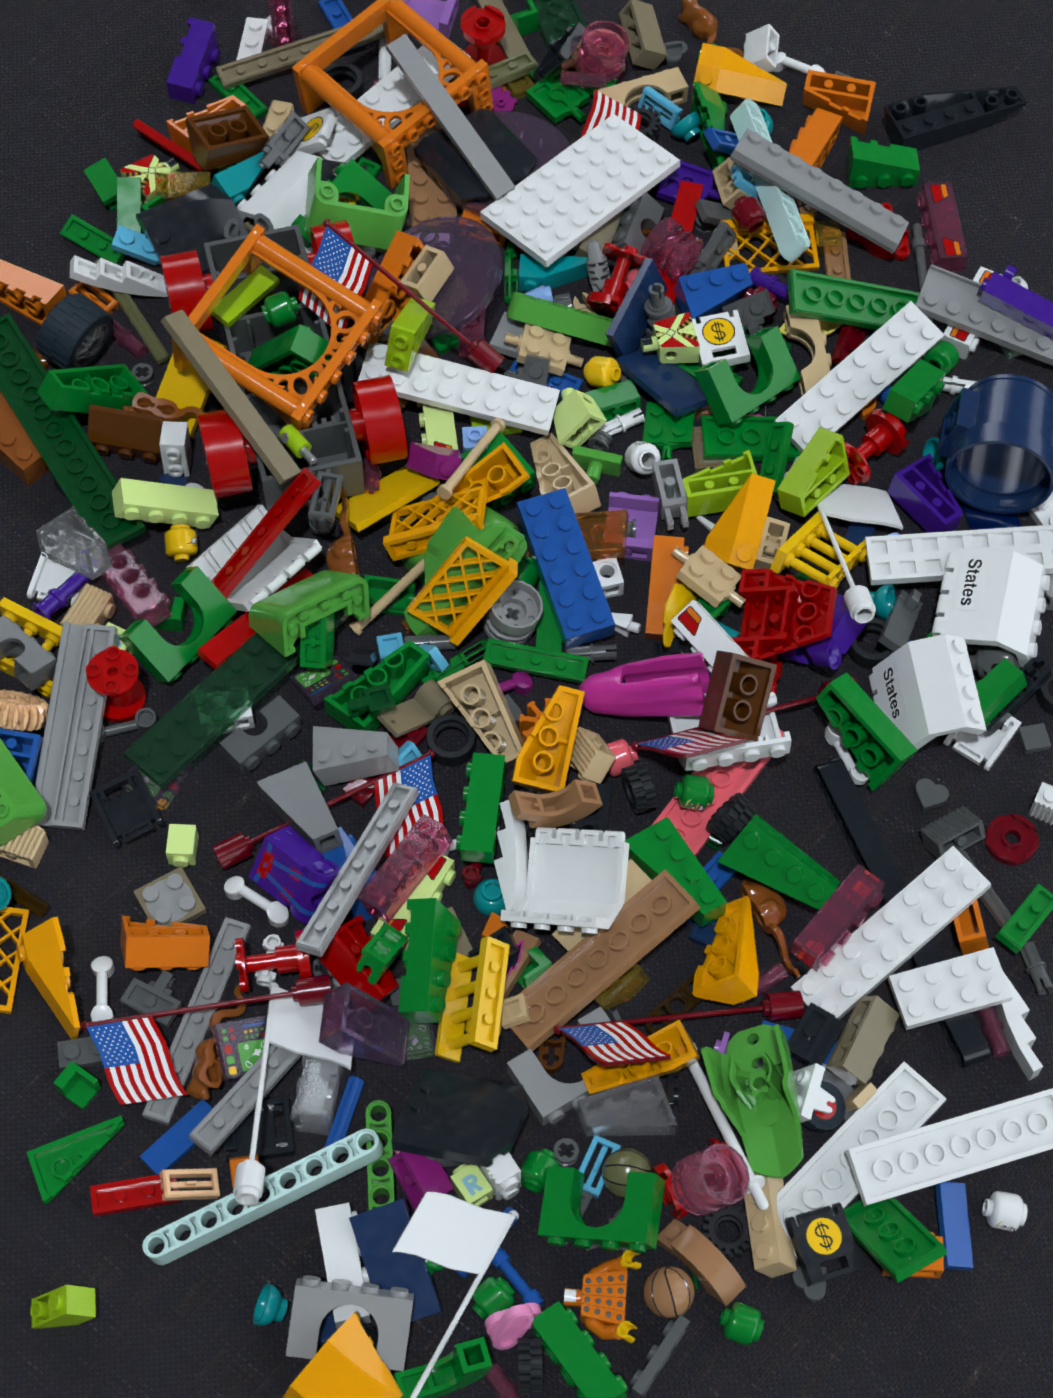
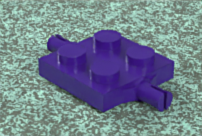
M681 160L680 167L661 181L656 193L657 198L675 204L680 181L683 180L704 185L701 199L707 200L710 197L721 201L719 191L713 189L715 182L713 172Z

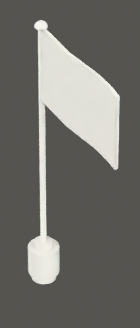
M839 484L817 505V508L850 586L844 594V601L850 616L858 623H867L874 618L875 604L869 590L865 586H855L827 516L853 522L885 525L903 530V525L887 491L865 486Z
M271 982L268 986L271 990L270 994L288 992L279 988L276 982ZM293 996L269 1000L250 1155L248 1160L236 1166L233 1194L237 1203L245 1206L255 1205L263 1193L265 1168L255 1160L269 1043L295 1054L331 1061L351 1070L356 1013L354 1011L329 1002L300 1007L299 1001H293Z
M426 1192L392 1252L415 1255L447 1269L477 1274L410 1398H417L514 1219L519 1218L517 1211L511 1210L508 1213L480 1208L447 1194Z

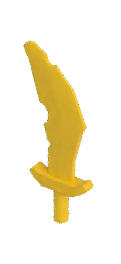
M684 583L674 584L665 603L663 644L666 648L671 646L676 635L673 631L676 626L671 620L693 599L697 601L701 598Z

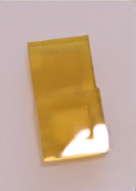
M836 220L814 221L813 227L818 246H843L840 227Z

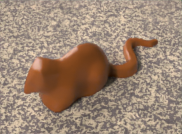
M681 0L682 12L678 15V20L690 29V33L694 37L706 40V44L714 43L717 38L718 27L716 17L698 4V0ZM733 47L727 48L737 55L744 57L742 50Z
M138 392L135 395L131 406H123V410L162 416L164 421L180 422L185 416L197 418V414L204 413L200 408L193 406L179 409L170 400L154 398L144 392Z
M342 485L340 526L344 535L333 542L327 549L326 563L331 571L360 575L357 551L348 524L349 505L344 485Z
M753 878L744 879L739 887L741 898L744 896L750 898L752 915L756 923L767 934H773L785 968L789 973L799 978L800 973L798 969L794 968L789 959L784 934L778 927L787 914L785 901L770 886Z
M236 985L234 995L237 999H243L240 993V986ZM246 1004L237 1005L236 1009L219 1010L211 1015L209 1026L213 1037L200 1042L195 1049L196 1058L192 1070V1079L186 1089L190 1096L200 1100H208L210 1098L209 1088H219L222 1082V1070L228 1064L226 1058L231 1056V1053L226 1054L224 1047L230 1044L228 1040L224 1041L223 1039L227 1035L225 1033L222 1034L220 1021L222 1018L240 1016L244 1013Z

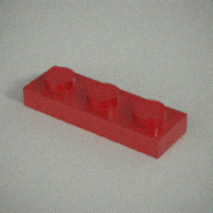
M160 1174L90 1186L94 1217L179 1203L180 1200H162L164 1191L161 1190L162 1179H160ZM170 1178V1182H178L177 1178Z

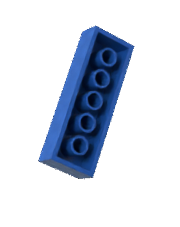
M566 488L517 502L516 515L565 650L614 635L615 622Z

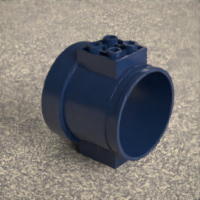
M998 374L983 378L972 384L968 389L964 387L961 389L943 417L937 454L947 457L945 468L946 483L958 499L973 508L985 512L1015 514L1034 509L1050 497L1053 491V393L1045 385L1021 375Z

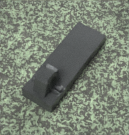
M914 589L910 594L901 590L896 595L878 642L893 652L908 642L923 604L920 602L922 593Z

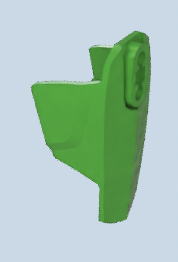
M454 506L427 544V550L424 554L425 585L465 536L507 560L511 557L518 563L528 548L525 537L505 523L490 524L479 530L464 512ZM467 546L462 552L463 559L477 557V552ZM493 561L483 563L484 572L496 570L499 566ZM479 563L464 565L466 574L481 572ZM461 566L450 567L447 570L448 577L462 575ZM482 579L468 580L469 589L481 588L483 585ZM464 581L450 583L451 592L466 590ZM446 584L435 585L432 588L433 594L447 593ZM467 596L453 598L454 606H465L468 603ZM449 599L435 601L437 609L451 607ZM431 601L422 602L417 606L422 611L433 610ZM407 609L404 611L406 621L416 636L429 635V633L431 635H441L443 633L407 612ZM452 614L438 616L439 621L448 626L454 620Z
M762 1024L737 1032L728 1042L726 1054H722L707 1046L701 1048V1053L713 1095L720 1102L723 1111L741 1135L753 1173L769 1178L783 1179L803 1159L799 1102L787 1038L779 1024L773 1026ZM758 1060H761L763 1066L757 1069L759 1066Z

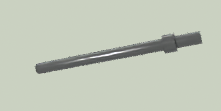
M916 223L912 225V250L916 256L920 291L927 274L925 259L927 248L926 240L922 234V225Z

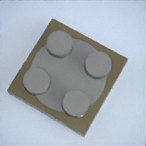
M182 867L133 891L148 919H156V925L172 926V922L188 923L207 913L205 906Z

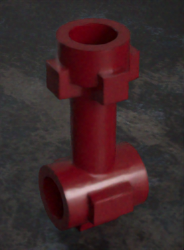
M472 862L471 865L463 868L461 879H463L465 887L473 889L481 883L482 875L479 872L483 865L482 862Z

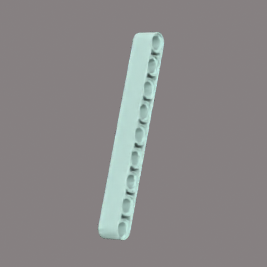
M745 99L730 115L738 140L740 141L748 128L772 142L760 108L751 99ZM750 171L779 252L787 261L794 262L811 245L794 198L791 194Z
M371 1129L359 1130L264 1177L263 1192H270V1196L266 1201L258 1202L252 1206L244 1205L241 1213L232 1215L234 1207L240 1204L236 1202L233 1193L150 1233L143 1241V1251L155 1264H168L378 1160L383 1154V1144L375 1131ZM375 1141L371 1149L362 1150L365 1142ZM343 1153L349 1154L345 1162L336 1163L339 1155ZM322 1166L320 1174L310 1176L314 1167ZM296 1179V1184L292 1188L284 1189L285 1183L288 1180ZM216 1217V1224L211 1228H206L208 1220ZM191 1230L189 1238L185 1241H180L181 1234L184 1231ZM164 1243V1249L160 1253L154 1254V1248L158 1244Z

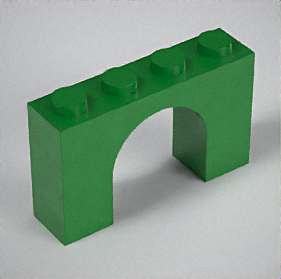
M350 159L347 163L342 161L334 171L337 176L332 181L330 179L327 180V182L334 184L338 189V197L350 198L361 206L383 209L385 200L388 196L392 195L389 190L353 159ZM299 214L291 225H299L304 247L313 252L311 239L307 237L304 230L305 215Z
M778 326L763 328L746 339L758 366V380L750 393L743 391L739 387L726 359L711 361L694 372L718 425L728 424L733 426L742 421V416L758 411L760 409L759 405L775 400L777 398L776 394L792 389L794 387L793 383L801 379Z
M198 566L187 567L170 584L188 604L193 614L192 631L183 643L175 646L166 642L146 619L135 620L118 637L158 682L175 681L182 673L180 670L186 664H191L197 659L198 649L212 639L220 629L226 628L233 620L231 617L237 612Z
M932 631L925 638L933 637L931 635ZM1005 658L983 679L975 682L985 726L1027 685L1024 672Z
M548 1166L538 1235L546 1239L548 1245L564 1247V1243H574L575 1247L582 1249H591V1245H601V1249L608 1251H618V1247H627L628 1251L634 1253H645L646 1249L656 1250L665 1180L656 1173L628 1171L624 1204L619 1215L605 1226L589 1227L585 1224L581 1215V1199L585 1175L576 1168Z

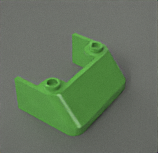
M317 157L308 173L304 228L307 237L310 238V226L323 224L325 219H330V222L346 219L350 226L354 243L359 248L386 253L396 231H402L408 210L410 175L405 174L395 189V194L388 196L385 200L383 209L338 202L339 193L336 186L330 182L321 181L322 158Z
M1 738L0 847L41 821L47 813V806Z

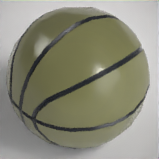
M622 1148L614 1151L607 1157L602 1168V1178L606 1188L612 1194L625 1199L628 1171L652 1173V1166L648 1158L640 1151L633 1148Z

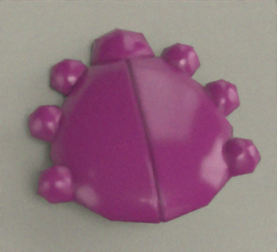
M501 86L491 89L494 106L492 109L502 115L509 114L513 110L517 99L510 96L511 92L509 90L502 91Z

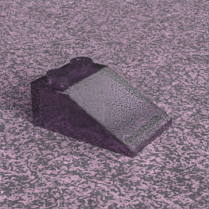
M346 982L324 996L319 1043L340 1054L401 1067L405 1063L409 1021L394 1008Z

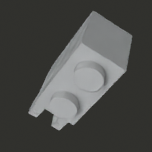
M677 458L653 462L651 479L655 495L659 498L661 520H665L667 531L674 529L673 518L680 517V523L683 528L689 527L686 511L687 496Z

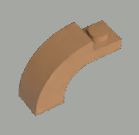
M576 779L565 788L556 792L534 794L514 790L508 796L515 819L527 820L530 828H553L570 824L590 815L603 805L596 783Z
M674 1219L658 1234V1244L682 1261L700 1280L707 1293L723 1305L727 1306L746 1287L744 1281L727 1258L692 1225L687 1227L679 1220Z

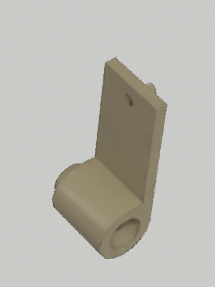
M432 679L425 682L418 689L413 699L396 705V710L376 715V718L397 738L432 723L440 716L452 714L455 708L447 693Z

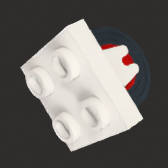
M817 1063L794 1071L801 1123L812 1131L826 1132L833 1130L841 1124L845 1116L846 1105L839 1089L829 1082L822 1081L825 1067Z

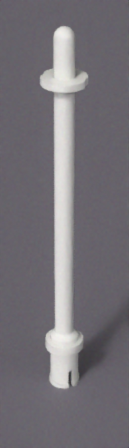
M695 1061L688 1068L745 1180L741 1184V1190L744 1194H752L758 1208L766 1210L769 1203L762 1190L765 1185V1178L762 1175H754L717 1099L713 1095V1091L698 1061Z

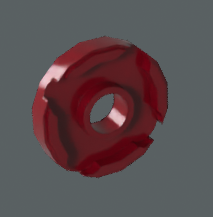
M1018 814L1001 815L989 824L985 834V846L989 854L998 862L1006 865H1020L1028 862L1034 856L1039 844V837L1034 824L1027 818ZM1013 834L1018 838L1019 842L1017 844H1010L1006 841L1005 836Z

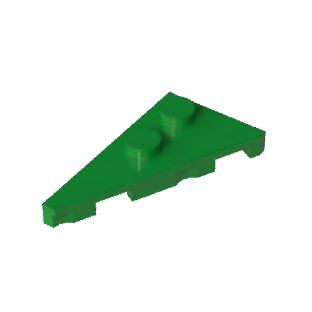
M121 1115L26 1152L44 1204H48L125 1125Z

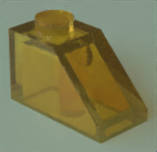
M636 963L594 1000L603 1009H608L631 1000L650 980L643 968Z

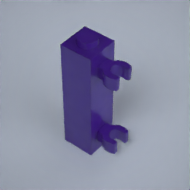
M1008 265L1003 275L993 272L990 279L984 278L978 291L982 292L978 299L979 302L1053 341V302L1011 281L1017 268Z

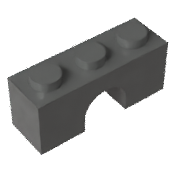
M647 192L626 207L624 214L619 219V227L612 237V244L624 249L625 245L638 249V255L646 257L651 242L643 235L641 230H650L658 226L664 208Z
M5 615L0 617V660L8 656H16L14 659V677L31 691L54 678L56 668L55 656L40 646L34 637L27 635L16 622H12Z
M280 695L259 711L261 723L266 727L262 734L251 736L239 727L219 743L222 755L241 775L248 770H254L265 756L275 753L279 749L280 744L288 738L295 737L302 727L300 715Z

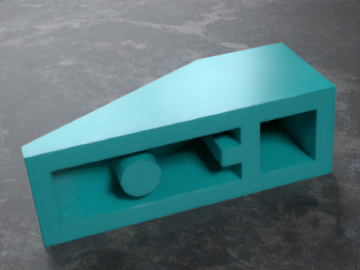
M261 152L215 174L211 183L230 197L235 206H238L246 198L264 171L257 165L264 153Z
M520 254L519 291L529 292L541 285H544V287L550 285V288L553 289L588 277L586 260L589 257L561 256L548 267H545L529 254Z

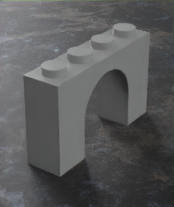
M600 1006L577 1020V1025L608 1022L611 1020ZM531 1048L507 1062L508 1075L515 1084L523 1085L527 1103L542 1126L549 1122L550 1124L557 1123L565 1116V1112L572 1108L574 1110L580 1109L587 1104L588 1098L595 1094L602 1095L608 1091L604 1090L590 1094L583 1080L577 1083H562L553 1079L545 1071Z
M311 1275L303 1276V1279L297 1278L286 1356L312 1359L317 1353L320 1325L324 1317L338 1306L356 1305L367 1310L377 1323L378 1342L376 1351L382 1362H385L390 1370L404 1371L414 1293H408L409 1290L402 1287H392L391 1290L379 1289L378 1285L372 1283L353 1286L350 1285L349 1281L334 1279L332 1283L320 1281L319 1277Z

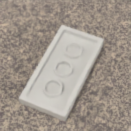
M994 947L888 977V982L906 1030L1010 1002L1013 998Z

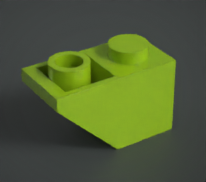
M64 1285L31 1299L30 1314L32 1317V1328L40 1329L79 1325L96 1318L95 1288Z

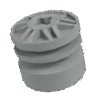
M514 580L483 616V628L486 635L492 639L524 645L531 639L543 612V601L539 592L528 583Z

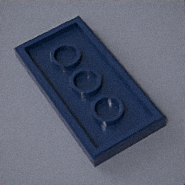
M651 258L644 259L606 332V336L618 358L636 351L641 338H643L649 326L647 322L649 316L646 315L644 310V304L650 298L649 286L652 285L653 291H655L654 283H661L664 286V295L668 289L654 260Z
M641 349L616 358L621 371L675 417L709 405L700 384L677 364L660 363L656 351L643 353Z
M402 1198L352 1216L349 1220L370 1283L378 1285L379 1289L391 1290L392 1287H402L408 1289V1293H414L410 1321L412 1322L441 1312L442 1307L425 1259L415 1255L392 1252L411 1219L406 1200Z

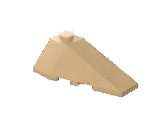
M552 432L548 436L545 435L530 443L541 495L566 488L574 513L578 517L601 506L595 483L563 445L558 443L557 438Z

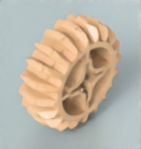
M6 689L0 690V727L20 731L39 730L45 727L49 704L44 699H41L39 696H33L31 693L27 694L22 691Z

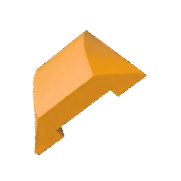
M354 1312L326 1341L292 1382L283 1398H401L403 1393L386 1363L382 1362L371 1337L367 1336L359 1322L361 1319L357 1312Z

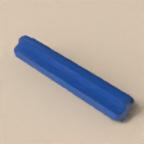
M350 1076L347 1080L324 1148L346 1137L364 1085V1081L359 1077Z

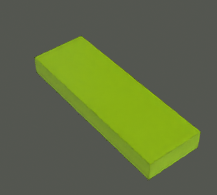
M260 265L220 300L211 315L229 328L279 284V278Z

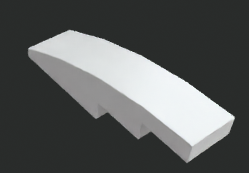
M76 255L70 261V278L121 293L167 297L163 275L127 260L123 266L100 258L95 264Z
M506 800L500 803L506 828L497 832L503 857L494 860L505 908L506 910L517 911L526 896L528 871L526 829L524 820L515 819L510 801Z
M1005 975L1013 998L1010 1002L995 1005L1010 1049L1028 1081L1037 1077L1043 1068L1031 1049L1036 1037L1024 1021L1030 1009Z

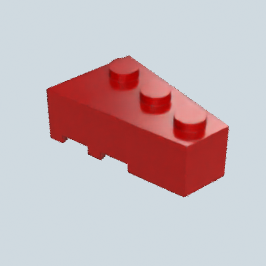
M360 914L340 926L322 957H317L351 996L357 1006L367 1014L381 1005L398 987V984L389 968L375 985L368 982L369 974L372 972L368 965H364L360 972L357 971V964L363 955L361 951L373 938V936H367L362 926L364 919Z

